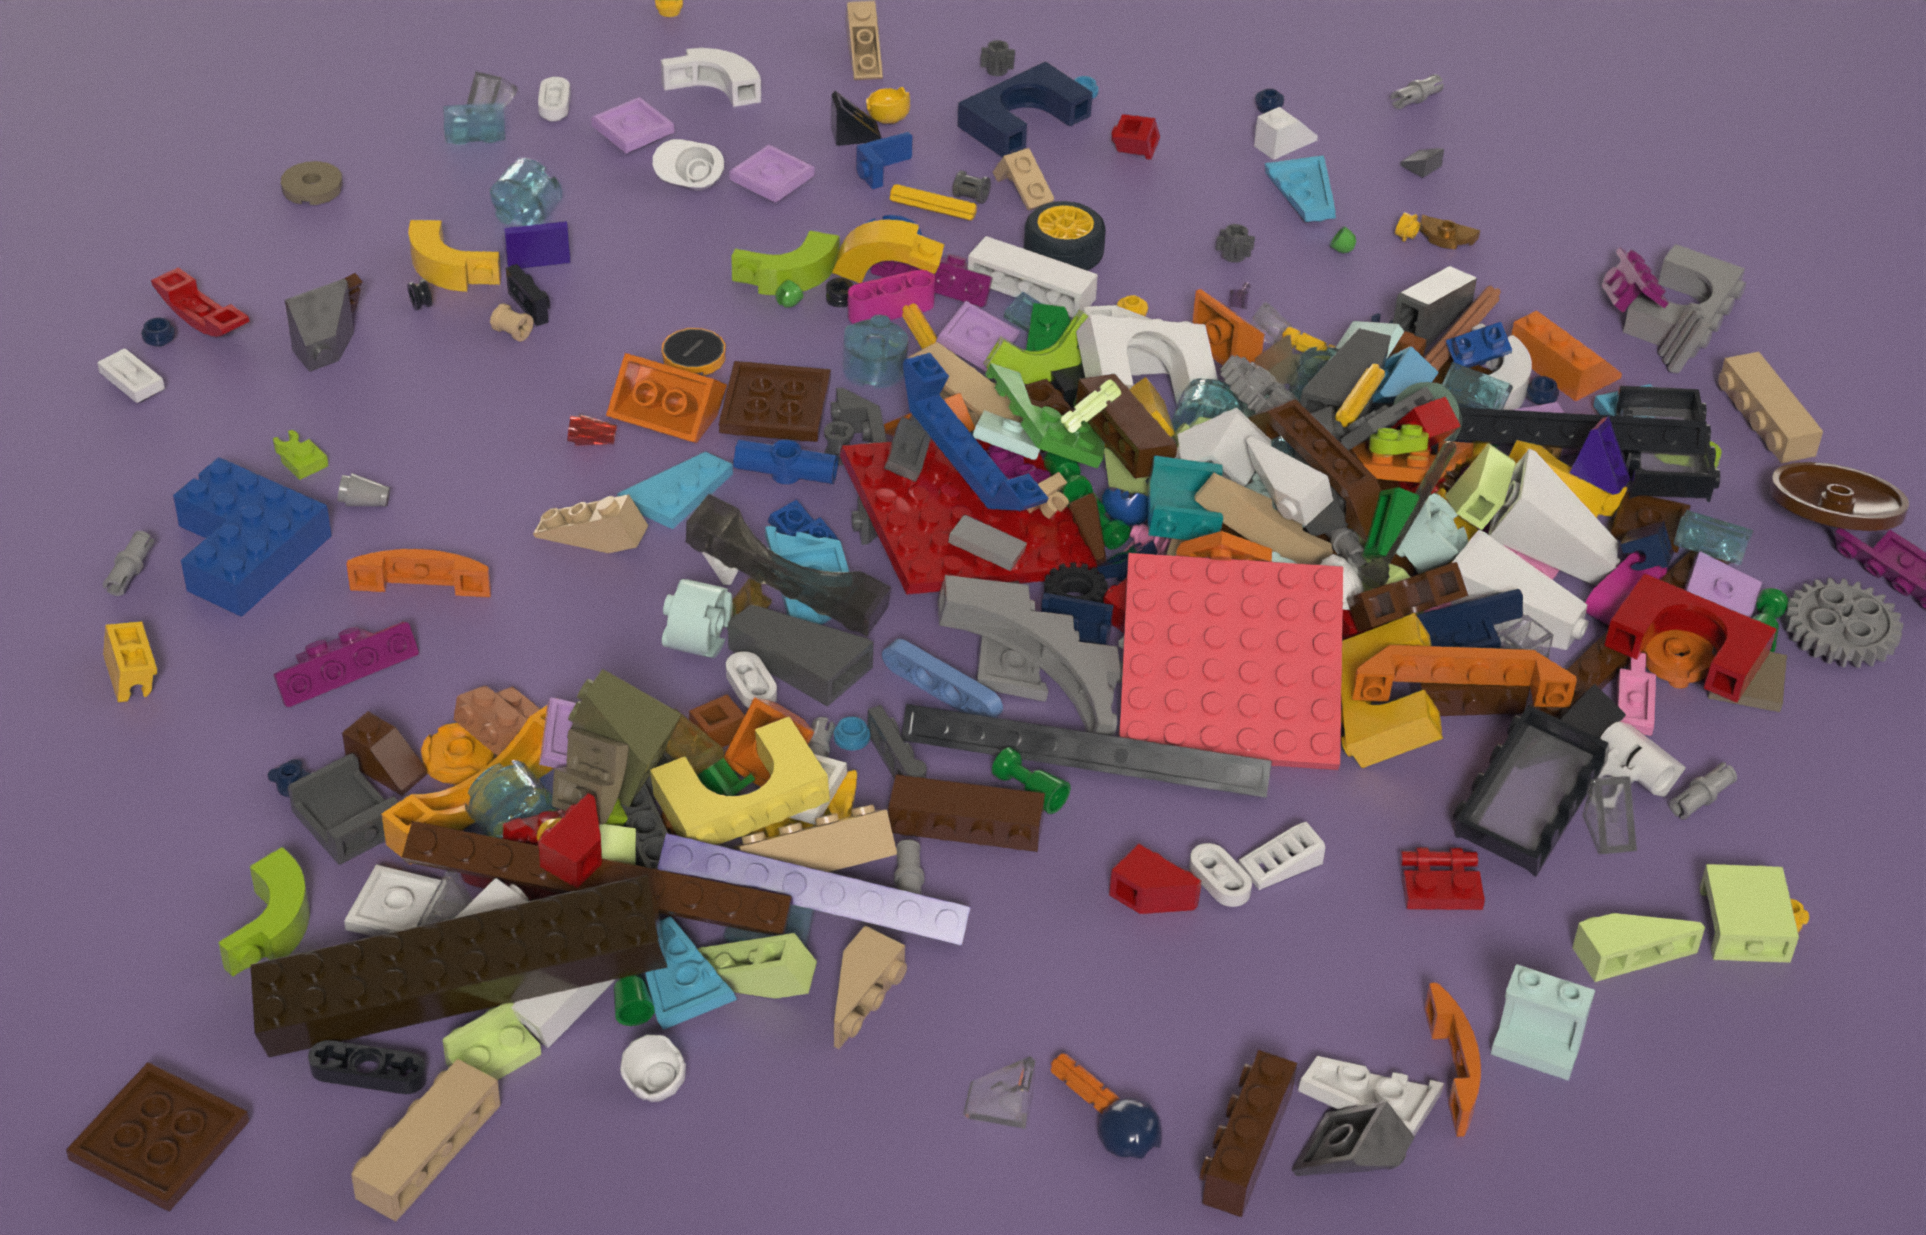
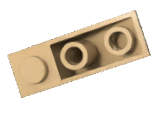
M875 1L847 2L845 22L854 80L883 79Z
M628 494L618 497L608 496L602 500L589 503L580 502L574 506L561 509H549L542 514L533 535L535 538L604 553H613L637 548L649 525Z
M867 926L862 928L843 951L834 1018V1047L840 1049L849 1037L853 1038L858 1034L866 1016L871 1010L876 1011L879 1009L886 992L893 984L898 985L907 971L905 945Z

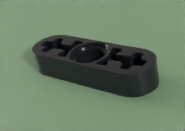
M326 1040L315 1044L308 1054L311 1074L316 1080L321 1082L399 1094H413L421 1090L427 1081L423 1058L412 1052ZM329 1058H334V1059L329 1060L328 1064H321V1063H326ZM367 1061H372L379 1065L376 1070L370 1073H361L356 1070L360 1064ZM407 1070H414L409 1072L408 1075L405 1077L401 1076L405 1075L407 1073Z

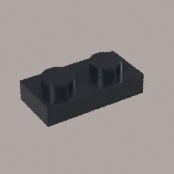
M517 264L506 267L508 294L526 314L532 316L536 326L548 323L550 301L544 290L541 291L535 285L531 275L525 274Z

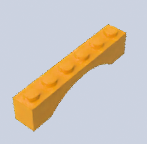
M547 705L529 716L509 745L490 764L474 776L443 791L428 794H411L383 812L381 815L386 845L402 858L412 821L462 831L553 770L554 768L539 765Z

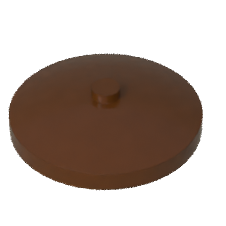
M1799 462L1781 466L1774 471L1769 488L1774 500L1787 510L1811 521L1850 530L1880 531L1895 528L1904 522L1909 507L1906 495L1899 488L1882 478L1857 469L1827 463Z

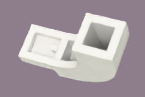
M712 48L686 49V56L661 60V79L664 90L700 85L711 86L723 91L728 96L733 107L761 103V78L756 68L748 60L737 54Z
M1480 323L1472 327V331L1486 326ZM1514 335L1507 337L1512 347V353L1490 360L1485 364V366L1495 372L1480 379L1476 405L1482 409H1518L1525 400L1532 361L1527 348Z

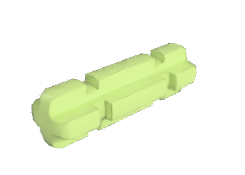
M1109 379L1099 386L1100 391L1094 390L1074 406L1075 411L1071 412L1069 410L1060 418L1061 423L1068 432H1076L1082 427L1081 423L1083 421L1087 423L1108 406L1106 403L1109 400L1113 402L1121 396V390L1114 381Z

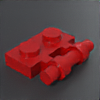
M1416 847L1415 851L1400 852L1401 866H1415V870H1404L1402 884L1406 909L1483 910L1485 896L1480 871L1464 870V867H1477V852L1463 851L1462 848H1449V851H1429L1428 847ZM1430 866L1449 867V871H1430Z

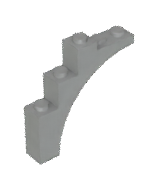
M945 575L937 599L940 626L966 630L993 639L1018 651L1038 664L1060 685L1075 705L1086 732L1104 735L1115 734L1117 715L1112 713L1111 706L1115 686L1117 683L1122 682L1123 662L1119 661L1117 646L1079 642V631L1074 630L1073 616L1035 611V601L1030 600L1029 585Z

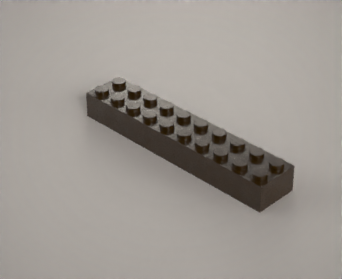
M640 876L250 964L254 1034L270 1058L310 1049L321 1041L333 1040L341 1042L667 968L658 903L649 876Z

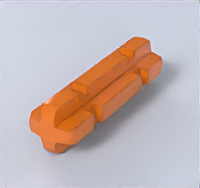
M1061 1053L1052 1061L1051 1073L1061 1081L1066 1079L1067 1082L1065 1084L1089 1104L1094 1102L1093 1107L1101 1114L1110 1104L1119 1100L1118 1095L1109 1088L1103 1089L1104 1084L1081 1065L1075 1066L1076 1061L1066 1053Z

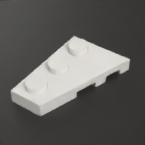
M1317 1056L1301 1078L1298 1091L1338 1110L1387 1101L1413 1136H1415L1441 1096L1444 1083L1430 1080L1427 1086L1408 1082V1075L1395 1072L1389 1078L1371 1074L1366 1066Z

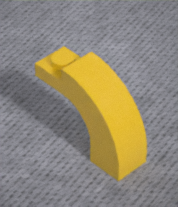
M410 220L408 234L411 260L414 269L423 279L444 289L463 292L468 291L469 284L500 285L501 267L499 252L461 251L450 248L444 244L442 220Z
M900 220L868 222L853 229L845 237L838 251L832 273L862 283L868 269L872 265L890 260L903 262L935 274L939 267L945 244L917 234L919 225Z
M1516 440L1509 454V457L1516 464L1529 448L1536 451L1596 518L1598 514L1609 517L1614 516L1628 489L1626 486L1620 493L1612 495L1571 474L1572 467L1555 458L1541 445Z

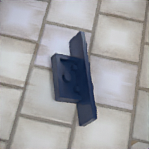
M1520 589L1501 592L1477 600L1419 614L1417 617L1430 635L1431 646L1501 649V640L1493 625L1523 617V594Z

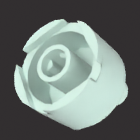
M1433 493L1430 496L1429 494L1423 496L1418 500L1392 546L1400 557L1406 556L1414 565L1417 573L1421 574L1453 561L1467 545L1468 537L1464 526L1457 529L1453 519L1458 515L1452 506L1442 496Z
M681 579L675 595L668 594L664 602L663 614L668 616V620L662 635V646L715 658L726 640L719 638L723 627H728V622L732 617L733 599L732 594L727 592L728 589L694 580Z

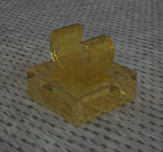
M749 578L733 598V616L741 613L750 604L767 609L772 600L762 595L760 582Z

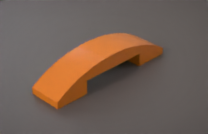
M395 549L357 556L347 560L346 564L349 586L352 591L385 592L387 583L454 586L455 596H491L489 567L476 560L454 553L427 549Z
M1429 983L1424 1010L1431 1038L1448 1039L1458 1078L1453 1080L1448 1105L1456 1136L1461 1137L1466 1135L1470 1126L1479 1092L1481 1062L1478 1044L1468 1019L1453 997L1440 984Z

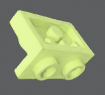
M514 1003L493 1007L481 1017L463 1027L454 1029L443 1038L445 1062L448 1067L459 1059L497 1080L540 1056L541 1046L521 1022L517 1020L511 1008Z

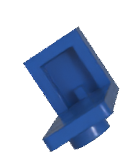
M904 132L857 145L856 171L862 180L864 179L872 190L883 187L884 166L912 158V134Z

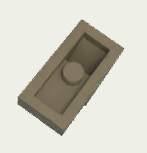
M1287 335L1255 358L1256 365L1266 369L1275 376L1277 382L1282 384L1307 385L1321 370L1320 355L1307 353L1292 354L1291 335Z

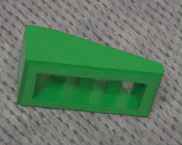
M1399 487L1380 491L1363 552L1364 558L1386 557L1415 508L1420 497L1419 495Z

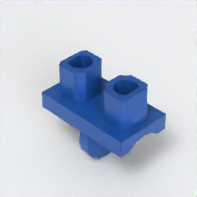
M1501 321L1448 339L1445 343L1452 357L1456 372L1476 365H1485L1490 360L1512 353V347Z

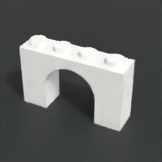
M1104 314L1089 315L1076 331L1085 378L1115 373L1130 390L1134 384L1127 349L1140 348L1157 356L1168 369L1177 406L1206 408L1220 393L1207 330L1203 324H1192L1188 321L1169 322L1161 319L1146 320L1135 319L1131 316L1112 317L1105 316Z
M495 878L455 918L528 902V898L517 886L511 884L508 887ZM615 979L517 1001L511 1008L517 1020L521 1022L530 1034L549 1048Z

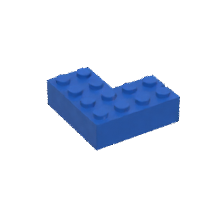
M218 457L198 474V480L195 478L191 479L173 495L179 526L206 538L181 559V565L187 592L242 617L332 537L327 505Z

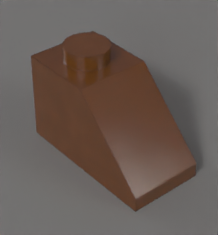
M369 711L342 732L345 756L353 753L358 758L360 772L401 796L428 774L426 767L397 728Z

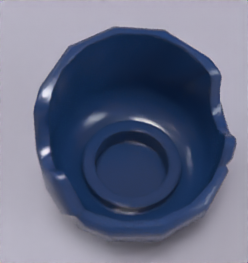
M1138 1098L1119 1099L1110 1104L1101 1114L1098 1136L1106 1151L1121 1158L1133 1157L1143 1159L1153 1147L1160 1148L1162 1144L1161 1120L1149 1103Z

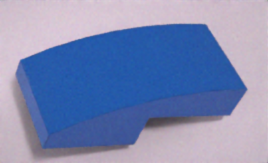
M797 499L770 514L767 521L771 526L777 527L776 532L796 537L797 532L811 534L816 538L826 537L839 540L821 517L813 520Z

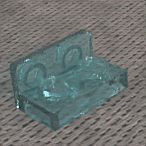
M1452 362L1442 383L1453 394L1458 406L1464 408L1503 410L1513 389V386L1508 382Z

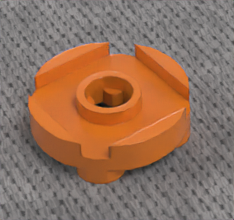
M1670 630L1657 634L1642 652L1646 654L1645 668L1656 674L1657 677L1668 681L1672 687L1679 689L1686 688L1689 683H1695L1707 677L1711 662L1715 658V655L1712 653L1713 645L1697 634L1681 630ZM1680 652L1684 654V656L1675 655L1679 654Z

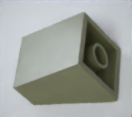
M602 668L594 681L588 678L577 695L579 701L572 709L568 720L572 722L570 729L582 728L629 745L626 770L618 795L620 802L629 808L651 775L650 769L655 768L663 757L682 714Z

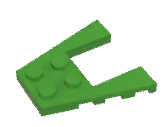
M990 363L985 373L986 377L997 381L994 388L1000 396L1005 397L1007 395L1011 402L1008 408L1014 415L1023 418L1020 425L1038 449L1098 469L1104 458L1105 443L1088 422L1083 421L1081 423L1082 427L1076 432H1068L1060 421L1063 415L1057 410L1048 406L1040 408L1031 404L1019 372Z

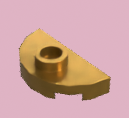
M1422 214L1420 231L1429 237L1428 241L1431 244L1441 248L1457 249V245L1468 243L1471 246L1479 239L1481 231L1479 229Z

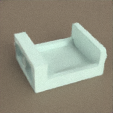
M1516 964L1505 993L1506 1002L1491 1055L1569 1081L1579 1053L1595 990Z

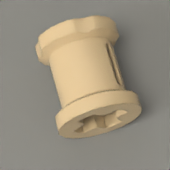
M502 303L494 309L490 324L493 330L498 332L505 331L511 334L513 339L521 342L530 335L533 328V318L526 313L519 314L512 311L511 306Z

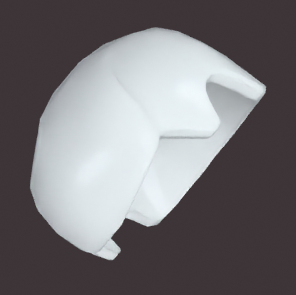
M647 1034L632 1041L622 1053L620 1071L628 1088L637 1097L644 1101L660 1102L674 1095L685 1081L686 1063L681 1052L669 1038L663 1035Z

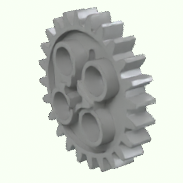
M1231 355L1220 368V371H1222L1221 376L1225 378L1224 382L1231 386L1230 390L1233 391L1239 400L1246 403L1250 410L1258 413L1293 399L1300 403V400L1294 393L1286 389L1284 384L1276 381L1275 376L1263 367L1256 365L1253 361L1250 363L1245 357L1241 359L1238 355L1235 357Z
M1831 577L1827 579L1825 585L1818 579H1815L1813 586L1804 583L1801 591L1795 590L1793 598L1789 599L1785 621L1788 622L1786 630L1794 632L1793 641H1803L1801 648L1803 651L1813 649L1815 650L1814 658L1825 655L1827 656L1828 664L1837 659L1842 667H1845L1848 661H1852L1857 668H1860L1863 660L1868 665L1874 666L1876 659L1884 662L1887 654L1893 655L1902 636L1903 623L1899 622L1901 613L1893 612L1895 604H1884L1886 595L1874 596L1873 587L1866 590L1860 589L1861 584L1858 581L1853 586H1850L1845 578H1842L1840 584H1836Z

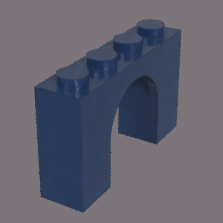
M1045 61L958 102L957 127L1003 158V156L1026 148L1027 123L1011 113V110L1018 108L1040 109L1071 127L1091 117L1093 92Z

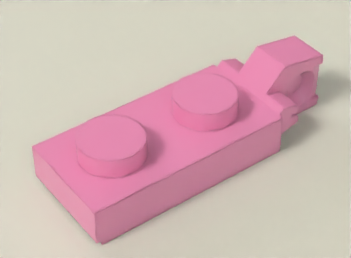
M1641 653L1637 660L1631 658L1628 669L1621 668L1619 671L1616 705L1626 714L1620 722L1632 725L1644 735L1652 736L1655 722L1656 674L1645 672L1646 654Z

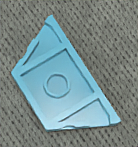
M765 527V538L787 615L823 625L856 603V592L840 540L826 537L816 538L811 534L797 532L795 537L776 533L777 527Z

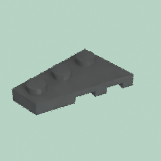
M1426 386L1390 408L1385 405L1377 411L1375 410L1367 416L1359 418L1347 427L1350 433L1340 440L1343 441L1344 446L1349 451L1368 441L1370 435L1376 434L1379 428H1390L1413 408L1425 404L1434 397Z

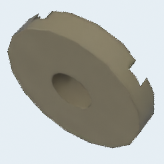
M308 161L296 164L287 169L281 176L282 193L286 199L296 204H302V201H309L310 205L327 203L336 198L341 192V186L343 187L342 173L339 169L330 163L321 161Z

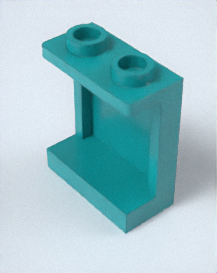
M1154 456L1148 480V535L1191 540L1220 532L1223 514L1206 510L1195 501L1194 495L1213 473L1222 476V464Z

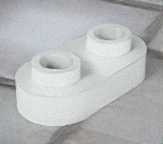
M550 77L543 80L540 84L538 98L539 115L548 121H559L568 114L570 83L562 77Z
M737 652L727 659L726 678L745 707H750L754 697L776 702V683L756 654Z
M1205 843L1196 846L1192 850L1189 864L1190 872L1202 880L1201 884L1219 903L1225 906L1236 907L1245 904L1249 900L1252 888L1250 876L1222 847L1216 844Z

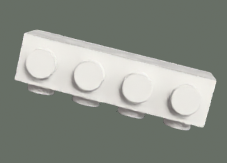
M985 236L968 255V269L991 276L993 280L990 289L1030 303L1064 306L1068 315L1073 318L1079 309L1083 311L1084 307H1090L1096 300L1098 274L988 236Z

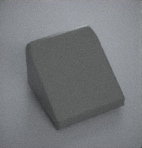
M1444 149L1418 150L1402 160L1400 165L1424 178L1442 166Z

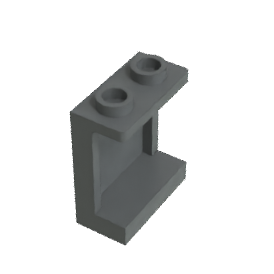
M353 753L300 778L288 786L292 812L338 865L385 842L381 814L399 802L394 796L385 800L361 774L358 758Z

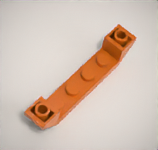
M1388 645L1357 668L1352 700L1389 701L1393 682L1530 686L1535 707L1570 708L1577 679L1575 675L1535 650Z

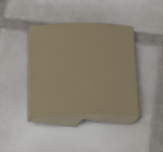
M582 728L568 730L566 767L554 769L552 806L567 811L572 804H577L589 793L595 797L599 824L606 823L622 786L629 745Z

